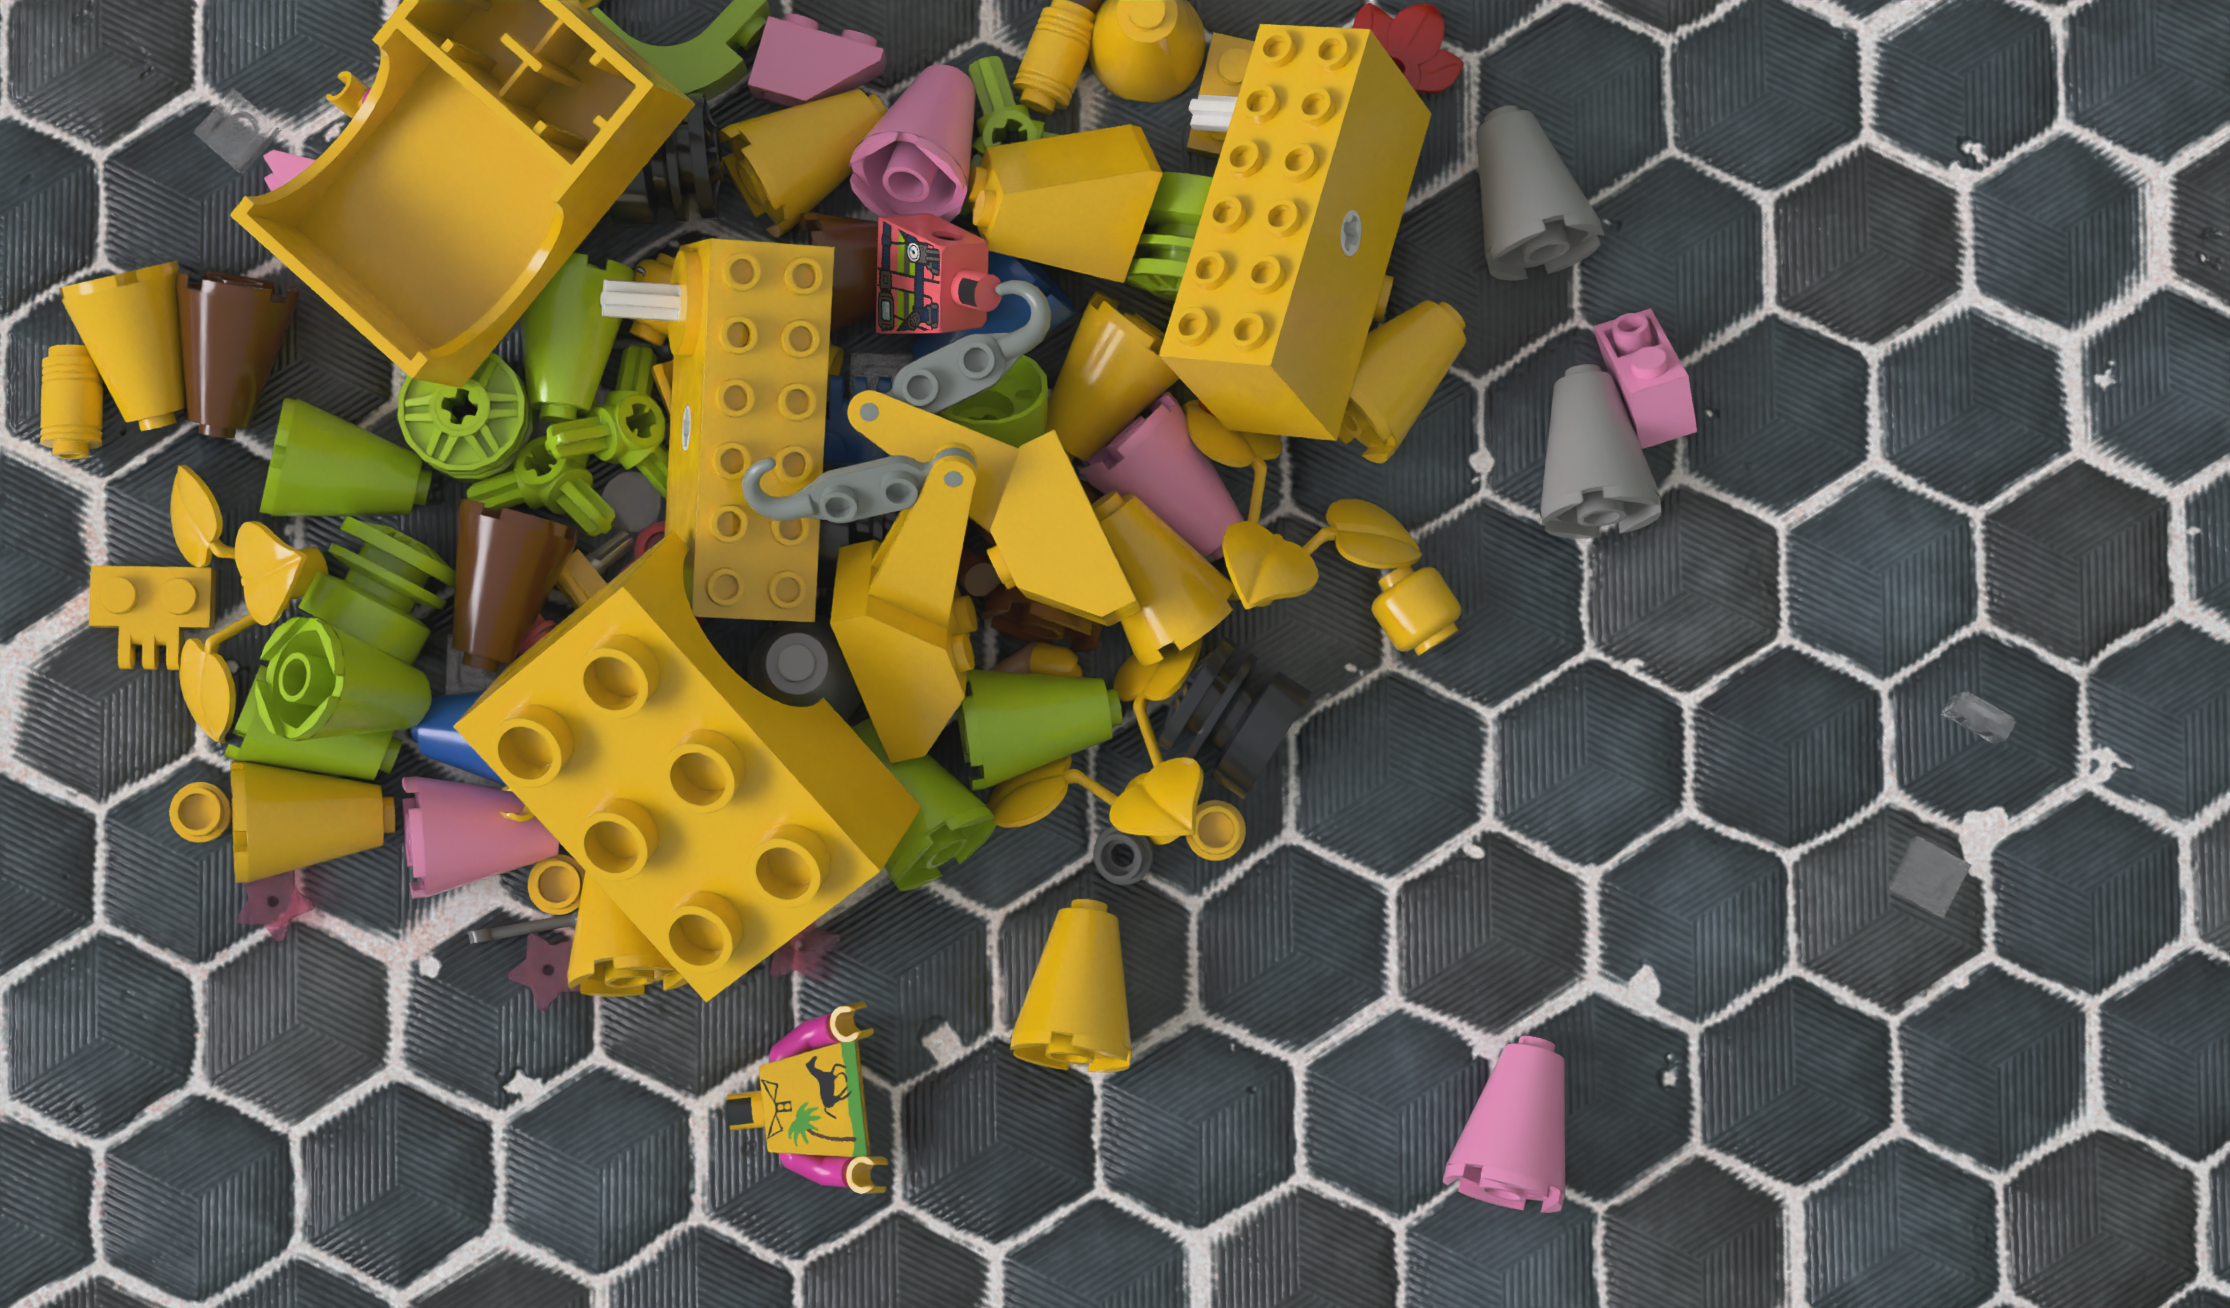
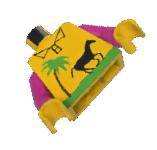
M864 1001L840 1006L833 1013L803 1021L773 1045L769 1054V1063L759 1066L761 1090L727 1094V1113L731 1131L765 1127L768 1152L779 1153L780 1160L785 1168L820 1185L851 1188L854 1192L860 1194L884 1193L886 1186H875L870 1176L874 1165H888V1160L882 1156H869L871 1151L859 1040L873 1035L874 1030L870 1028L861 1031L855 1026L853 1019L855 1011L867 1007Z

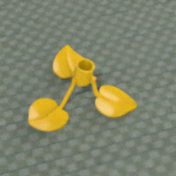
M1199 399L1183 404L1182 410L1186 415L1188 435L1203 454L1227 466L1241 468L1251 465L1254 470V483L1248 521L1232 523L1227 527L1222 537V550L1231 578L1230 582L1233 583L1245 609L1256 606H1268L1273 600L1297 597L1311 591L1317 583L1319 574L1316 564L1310 555L1326 541L1335 540L1338 552L1345 559L1369 568H1399L1413 565L1420 560L1422 553L1419 550V546L1402 524L1379 506L1359 499H1341L1333 502L1325 514L1326 520L1331 527L1322 528L1303 547L1284 540L1280 534H1272L1269 530L1259 525V518L1267 474V465L1264 460L1279 457L1282 451L1280 437L1272 434L1227 430L1216 417L1198 406Z
M180 465L174 479L170 504L171 524L176 544L185 559L195 567L208 566L211 563L213 554L220 558L235 559L238 571L242 576L241 584L244 586L245 602L250 614L210 636L206 640L205 645L198 638L188 639L185 642L180 657L179 679L186 705L200 728L211 739L221 745L228 743L225 736L230 730L234 719L236 691L231 671L223 657L218 654L220 645L257 622L263 626L274 624L280 618L283 611L289 609L290 600L304 597L316 573L328 574V568L325 558L318 548L312 546L295 549L284 543L267 526L258 521L243 523L239 528L235 547L226 546L219 539L223 529V519L214 495L205 482L190 467Z
M1202 637L1182 650H1179L1175 643H1169L1159 648L1158 651L1164 659L1151 665H1141L1135 655L1132 654L1116 674L1114 689H1117L1119 699L1121 701L1135 700L1133 709L1154 767L1150 772L1136 776L1128 783L1124 792L1116 796L1080 770H1069L1072 763V756L1069 755L998 783L987 803L995 817L993 821L997 826L1014 828L1039 821L1050 814L1061 803L1067 793L1068 784L1076 783L1111 805L1109 818L1114 827L1120 832L1148 836L1155 845L1170 843L1180 836L1195 835L1196 808L1203 786V770L1196 760L1188 757L1163 761L1147 715V706L1150 700H1165L1180 689L1198 661L1202 647Z

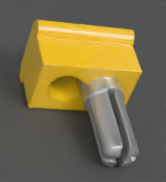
M621 530L587 556H584L579 549L571 554L555 585L575 610L607 585L600 576L605 572V569L634 548L635 542L633 538L630 537L626 540L630 535L629 533Z

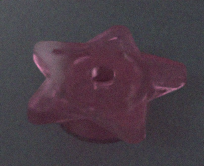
M295 870L257 881L243 883L248 901L236 919L240 925L263 924L277 942H283L286 939L291 921L296 916L312 911L315 904L298 891L295 886ZM271 896H276L279 900L278 905L274 908L268 905V899Z
M814 921L776 950L770 968L771 976L778 977L797 970L814 983H820L822 981V957L841 943V937L837 934L818 929ZM799 940H803L806 943V949L802 952L795 949V943Z
M533 932L527 937V959L508 973V978L513 982L531 987L538 1009L546 1011L560 992H580V984L572 990L568 987L567 972L573 939L551 945ZM547 964H551L554 967V973L551 976L543 973V968Z

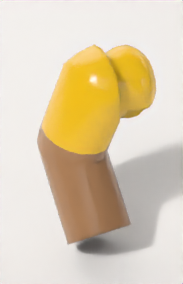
M1032 642L1025 645L989 669L1006 672L1083 676L1082 668L1077 664L1078 657L1074 652L1066 647L1041 642Z

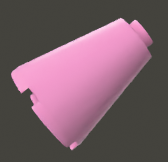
M942 64L925 68L855 148L850 161L852 176L850 178L852 190L864 206L879 217L926 212L951 222L960 214L968 194L976 101L974 83L964 72L956 67Z
M1164 392L1148 406L1153 413L1146 420L1140 416L1131 421L1087 461L1090 466L1081 469L1079 474L1090 485L1105 495L1114 490L1121 497L1134 493L1204 558L1211 554L1218 560L1224 556L1222 537L1225 530L1232 523L1243 521L1244 518L1210 458L1198 449L1188 435L1186 415L1178 401L1170 392Z
M403 777L402 787L405 792L414 793V798L402 799L407 867L413 866V877L421 878V882H409L412 899L427 898L558 856L560 843L536 816L528 821L518 822L505 819L500 815L499 812L517 814L524 809L525 804L514 792L504 791L502 788L432 778Z
M1521 1036L1518 1044L1505 1045L1445 1166L1443 1183L1448 1186L1459 1179L1458 1192L1499 1206L1524 1210L1526 1199L1543 1201L1541 1212L1552 1213L1561 1211L1565 1198V1059L1554 1052L1555 1044L1538 1037Z

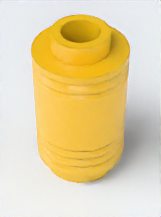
M1052 0L1050 7L1042 9L1038 24L1032 34L1015 77L1016 79L1012 85L1013 89L1021 95L1019 102L1022 105H1026L1028 109L1044 115H1052L1054 109L1063 110L1068 108L1069 101L1072 98L1091 50L1093 22L1096 17L1093 12L1068 0Z
M51 346L48 348V357L42 359L43 376L40 426L42 429L40 435L42 437L40 438V444L52 448V456L56 458H89L90 449L102 446L103 378L86 346Z

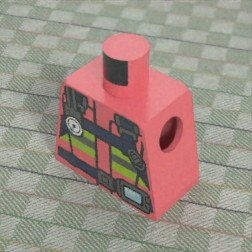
M924 212L878 217L876 333H945L982 328L987 320V312L994 310L1002 296L995 292V287L1001 281L995 275L988 274L989 248L986 241L931 213Z

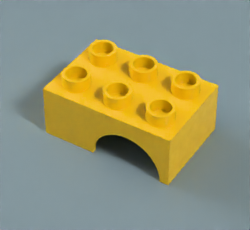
M404 0L372 39L379 46L381 53L378 74L367 98L345 130L317 160L295 178L266 194L251 197L245 196L230 214L235 221L412 379L462 388L695 106L691 99L577 0Z
M672 530L512 662L453 727L707 1003L880 873L922 806L824 697L808 707L782 704L756 690L723 660L702 631L690 607L683 581L684 559L690 548Z

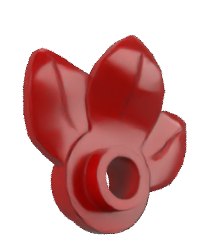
M1367 3L1359 10L1355 17L1352 28L1371 29L1416 92L1438 94L1451 87L1457 80L1464 63L1454 54L1440 49L1444 38L1445 24L1436 6L1431 4H1415L1400 11L1393 19L1376 5Z

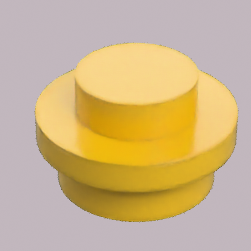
M195 782L184 786L175 794L170 805L169 815L174 830L182 838L191 842L206 843L217 839L226 831L231 821L232 808L227 795L219 787L210 783Z
M1211 800L1197 806L1195 835L1185 836L1188 845L1195 854L1206 860L1221 861L1233 856L1241 848L1246 835V826L1241 813L1233 805L1220 800Z
M560 854L536 863L528 878V893L532 902L543 912L552 915H565L579 908L585 870L574 858Z

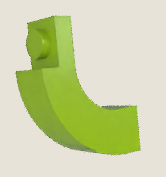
M733 0L712 24L697 37L678 45L655 46L640 42L629 36L598 7L591 12L687 97L691 93L704 92L707 101L726 92L748 74L744 60L736 51L741 46L748 50L762 38L766 19L772 14L767 0Z

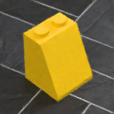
M1128 124L986 147L980 167L973 166L969 172L966 201L969 202L973 213V224L978 227L980 236L986 241L989 251L1124 283L1163 173L1142 128Z

